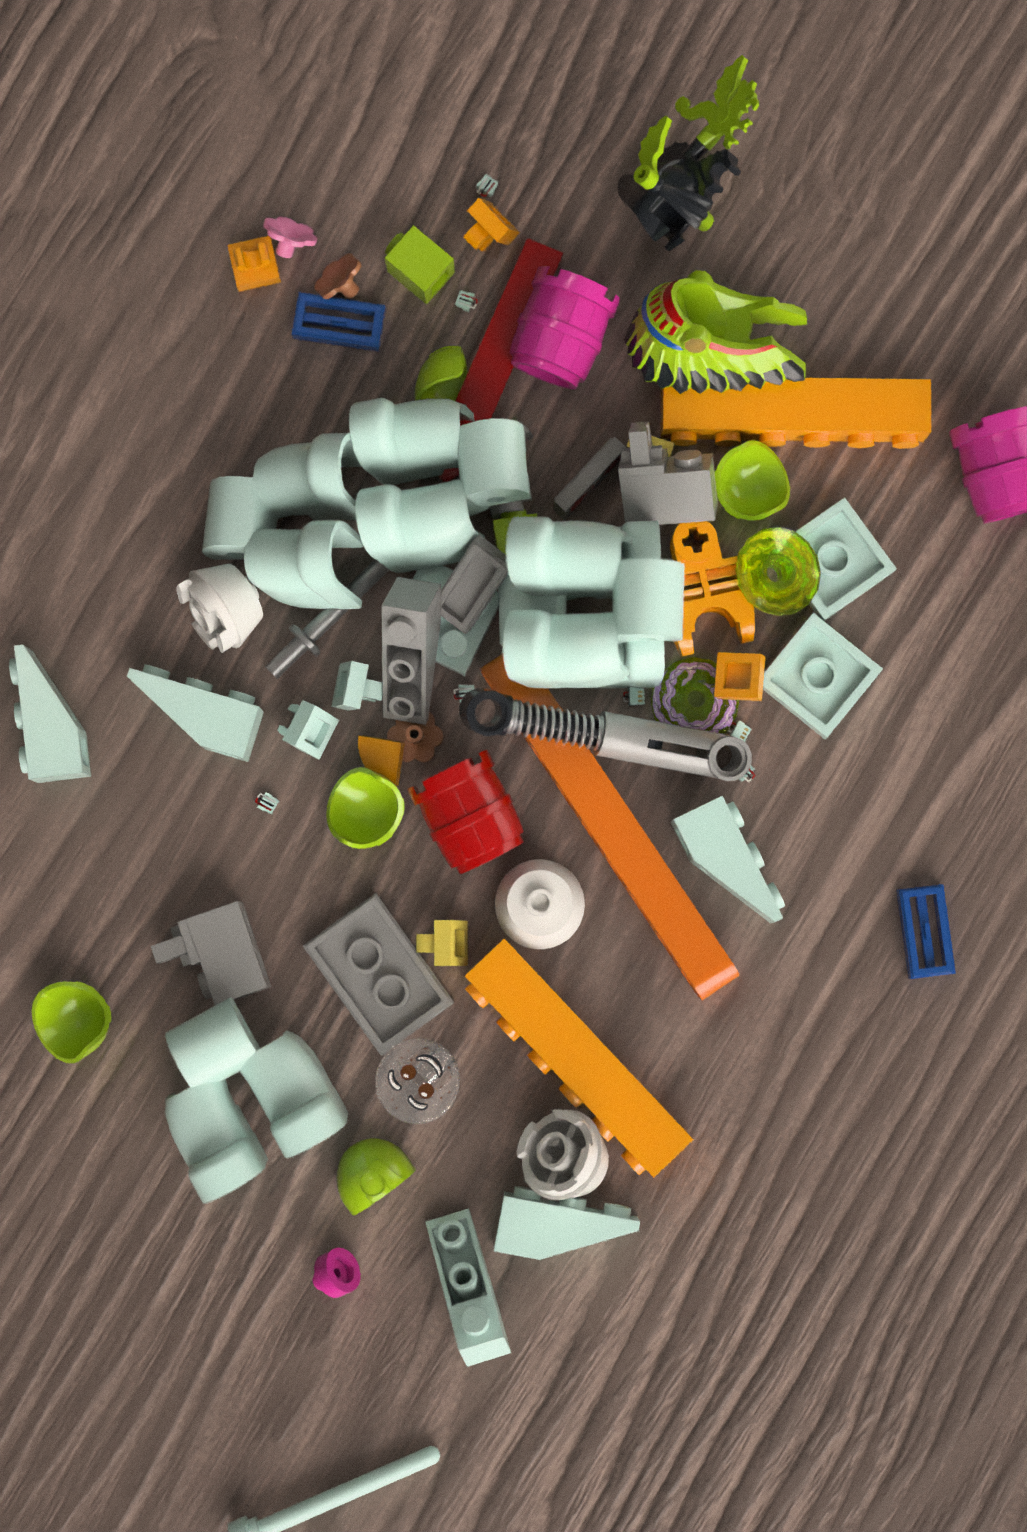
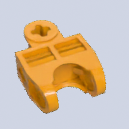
M710 522L680 523L670 540L672 561H678L685 565L683 641H673L681 657L694 654L691 633L695 632L696 619L708 612L718 613L725 617L730 627H735L741 644L752 642L755 632L754 602L751 603L749 601L748 593L741 584L739 570L741 568L740 557L742 555L722 559L717 532ZM689 534H693L695 540H703L704 542L699 548L698 553H694L691 546L684 547L683 545ZM746 573L747 585L752 588L749 573Z

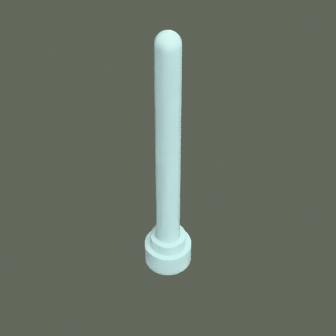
M434 1446L425 1447L263 1519L258 1520L256 1516L248 1519L247 1516L236 1519L227 1524L228 1532L283 1531L436 1464L440 1459V1452Z

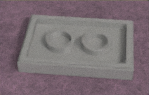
M377 893L303 945L306 952L381 1056L455 1003L420 953H416L415 946Z

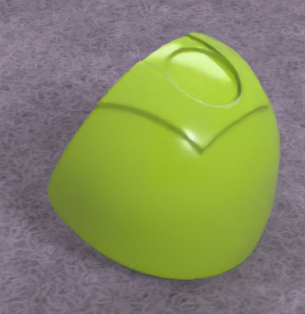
M453 345L434 351L424 362L415 385V401L424 399L456 400L468 369L462 346Z
M750 440L733 448L720 460L715 471L717 498L725 508L724 510L737 519L760 520L782 510L787 505L790 497L789 479L782 462L767 445L759 441Z
M364 767L351 769L337 781L330 794L326 811L328 828L337 840L349 847L365 849L376 845L379 846L390 839L398 828L404 815V798H402L395 784L382 774Z
M64 981L50 984L37 994L32 1005V1020L36 1033L44 1047L58 1060L71 1064L82 1060L101 1045L109 1029L111 1011L109 1005H107L104 998L95 988L78 981Z
M378 1138L361 1140L345 1151L338 1164L336 1181L339 1196L346 1208L354 1216L399 1186L416 1169L407 1155L395 1144Z

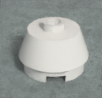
M232 564L190 571L189 578L179 583L176 587L180 604L188 601L190 603V611L195 619V622L191 623V625L205 644L212 650L218 646L220 652L223 653L231 647L239 648L263 618L259 593L255 585Z
M529 860L515 866L504 876L495 896V912L503 931L514 942L531 949H548L564 943L576 932L584 915V894L577 878L566 867L550 860Z
M555 1109L552 1110L553 1113L545 1116L537 1124L530 1122L520 1137L517 1157L522 1159L524 1180L536 1194L549 1200H564L586 1195L600 1185L608 1169L609 1156L598 1128L588 1116L575 1110Z

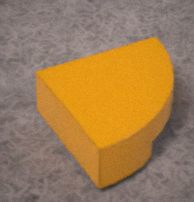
M359 735L358 750L365 768L382 774L391 780L396 787L399 786L405 742Z

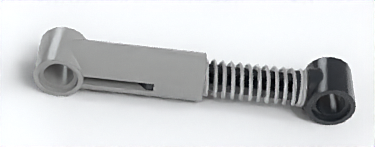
M476 688L469 691L462 698L459 706V715L462 723L468 729L483 736H505L507 733L509 735L514 733L518 736L520 733H523L524 737L531 734L532 739H534L537 735L540 741L546 737L548 742L553 738L555 743L562 740L564 745L569 741L571 746L578 743L579 748L583 744H585L587 749L592 746L595 756L707 776L724 781H735L742 778L749 771L752 763V754L749 746L742 739L723 733L606 711L601 712L600 716L596 715L594 717L591 713L585 715L583 712H580L578 714L575 710L570 713L568 709H565L562 712L560 707L554 710L552 706L546 708L544 704L540 707L537 703L531 705L528 701L523 704L521 700H514L510 695L501 694L488 688ZM490 699L495 706V715L490 722L480 724L475 717V709L481 701ZM663 742L698 748L697 756L662 749ZM728 745L732 752V758L726 767L719 768L716 762V755L722 747Z

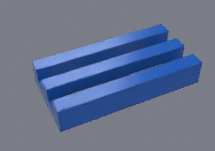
M299 292L292 337L293 339L379 352L386 306L336 297L323 299L320 295ZM306 306L362 314L374 316V321L367 322L308 313L305 310ZM303 323L371 333V337L303 327Z
M939 884L896 890L908 979L956 974L944 885ZM932 894L943 966L935 967L926 895ZM909 897H915L925 965V968L919 969Z

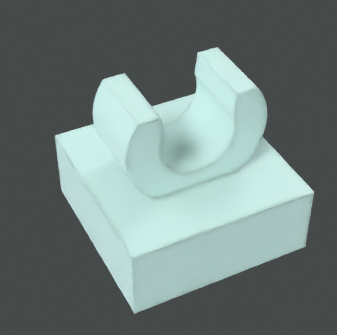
M355 661L341 663L331 707L350 711L360 709L362 700L370 702L382 701L383 683L366 679L368 664Z
M302 700L300 706L290 704L288 710L295 713V716L288 728L279 725L277 730L284 736L282 740L302 752L320 759L339 720L316 705Z

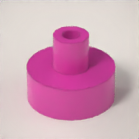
M334 1248L317 1258L312 1281L318 1290H322L332 1298H339L358 1287L361 1278L360 1268L355 1257L348 1250Z

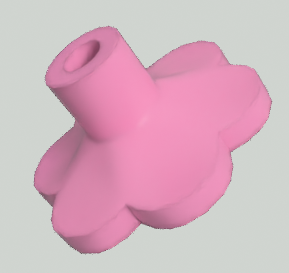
M278 217L277 219L267 218L264 221L263 227L268 230L267 235L278 240L276 253L281 257L292 258L295 247L301 248L304 245H316L317 237L313 235V229L307 225L296 223L286 217Z

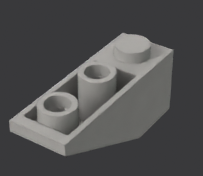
M397 577L382 604L383 718L423 725L427 724L441 624V584Z

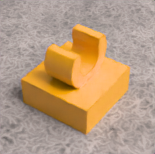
M478 198L467 210L477 223L467 231L463 238L475 250L479 248L483 252L494 239L498 243L509 245L520 233L490 201Z
M265 236L227 245L239 292L281 283L271 237Z
M717 652L714 697L726 700L762 701L765 656L755 653Z

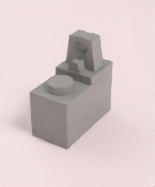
M649 421L631 423V428H629L628 432L630 448H622L618 467L625 523L630 521H658L659 525L715 521L718 499L713 453L701 454L698 450H684L668 457L667 448L663 449L662 445H652Z
M236 901L178 921L177 926L170 928L173 935L172 939L151 946L156 964L179 957L183 967L201 964L203 972L197 974L198 982L204 998H212L214 1005L230 997L236 1000L271 987L243 902Z

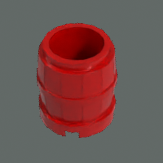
M488 749L478 753L482 762L476 765L470 757L422 781L426 790L421 793L416 785L407 789L414 806L419 804L422 815L431 832L429 835L432 841L436 842L451 868L456 867L459 874L468 872L524 842L520 835L524 830L512 804L514 801L510 793L507 794L501 781L492 769L495 763Z

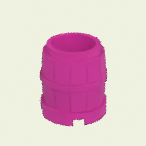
M549 266L538 267L532 282L534 290L523 313H520L517 320L518 327L510 350V354L513 356L511 364L520 371L544 382L562 388L577 389L579 383H584L596 356L601 352L602 340L608 321L614 318L620 303V297L615 294L609 300L605 298L608 288L563 269H560L557 277L546 275Z
M1027 406L983 417L980 422L975 423L976 427L969 428L968 423L951 429L949 435L953 449H958L964 477L962 478L963 486L967 488L976 516L982 517L983 524L1027 513Z

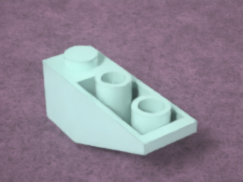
M15 645V658L9 660V671L13 685H18L20 702L14 704V717L17 728L23 729L25 746L19 748V762L22 772L28 773V779L37 783L90 777L91 771L86 731L34 652L24 645Z
M144 665L143 671L129 668L127 677L201 747L242 761H249L264 713L259 706L254 705L255 697L234 690L229 691L228 697L211 692L212 684L187 677L185 684L169 680L170 672L150 665Z
M720 796L671 821L689 861L769 923L783 919L779 910L785 907L782 896L773 882L768 885L766 884L759 868L765 866L764 861L754 842L746 844L739 830L745 824L733 801L726 804L723 796Z
M515 1186L514 1193L504 1191L494 1251L540 1260L639 1231L640 1220L638 1216L630 1215L632 1208L624 1205L605 1203L603 1210L585 1207L587 1200L581 1197L553 1201L542 1199L531 1188Z
M469 1208L426 1221L457 1346L467 1367L511 1353Z

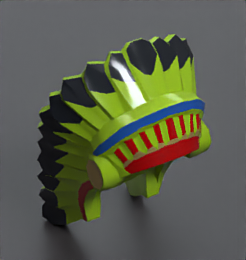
M695 270L687 278L664 282L653 288L644 297L642 306L637 309L624 338L625 344L628 346L627 354L632 356V368L641 369L644 381H655L661 389L673 387L679 394L690 388L700 394L709 388L721 393L728 389L742 391L747 384L761 389L766 382L781 386L786 379L798 382L805 380L806 363L791 351L778 344L772 336L750 340L753 323L760 325L764 323L775 325L788 324L792 326L807 325L806 311L794 304L780 303L775 297L752 296L730 290L715 283L711 275L706 271Z

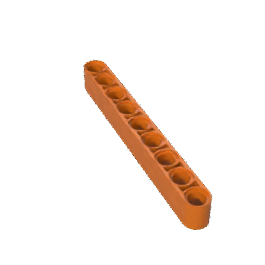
M503 653L479 668L491 689L496 692L510 695L514 700H521L523 704L527 701L531 705L537 703L539 707L544 704L546 708L552 706L554 710L560 707L548 688H530L512 681L506 672ZM531 734L524 737L700 1000L703 1001L737 978L739 973L585 744L579 748L578 743L571 746L569 741L564 745L562 740L555 743L553 738L548 742L546 737L540 741L537 735L534 739H532Z

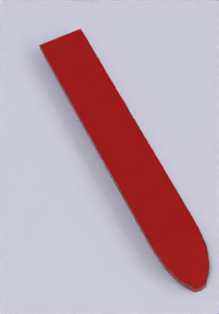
M527 238L455 400L466 405L474 414V421L462 420L460 421V426L492 418L514 368L511 364L513 356L510 354V350L518 327L517 320L520 313H523L534 290L532 282L538 267L549 266L546 275L554 276L563 257V252ZM459 468L444 469L442 475L438 477L443 482H449L459 476Z

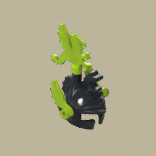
M743 55L738 57L733 65L726 66L723 75L716 81L717 89L713 94L717 105L707 100L689 108L691 105L690 100L684 96L676 101L675 109L684 119L693 121L705 118L709 122L692 143H677L675 141L671 146L664 148L665 139L672 122L665 115L658 121L657 125L649 127L647 136L640 142L641 150L638 153V157L642 165L635 170L633 175L625 174L619 179L618 194L624 205L635 213L652 240L656 242L663 235L667 237L669 242L664 246L667 251H671L685 241L682 234L690 225L700 231H707L712 226L714 218L709 213L714 203L712 196L714 193H722L724 190L720 184V177L728 170L735 176L741 174V170L737 166L738 158L728 149L731 148L732 144H739V141L733 136V131L741 129L746 133L747 127L753 124L748 118L740 121L741 116L744 113H748L749 106H752L754 111L759 107V100L757 99V93H755L757 83L753 80L749 83L745 79L741 81L748 63V59ZM725 135L723 146L726 149L722 151L717 150L716 153H710L708 157L704 158L705 154L717 144L721 136Z

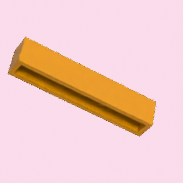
M805 378V380L798 382L786 379L781 386L766 382L761 389L747 384L742 391L728 389L721 393L709 388L701 394L692 388L681 394L673 387L661 389L660 439H671V442L675 443L676 446L695 445L697 440H715V445L730 447L740 445L741 440H759V442L768 447L784 446L786 441H803V445L806 447L819 448L829 446L830 441H848V446L852 448L872 447L874 442H892V447L908 449L919 446V442H924L931 433V379Z
M505 939L465 975L470 982L465 988L468 994L482 1008L490 1003L499 1012L501 1017L496 1021L499 1027L514 1042L521 1036L533 1049L527 1054L529 1059L545 1075L552 1069L564 1082L558 1088L559 1091L575 1108H578L582 1103L589 1108L595 1115L592 1121L595 1123L601 1136L607 1142L614 1136L627 1149L621 1154V1157L639 1176L647 1170L654 1178L694 1140Z

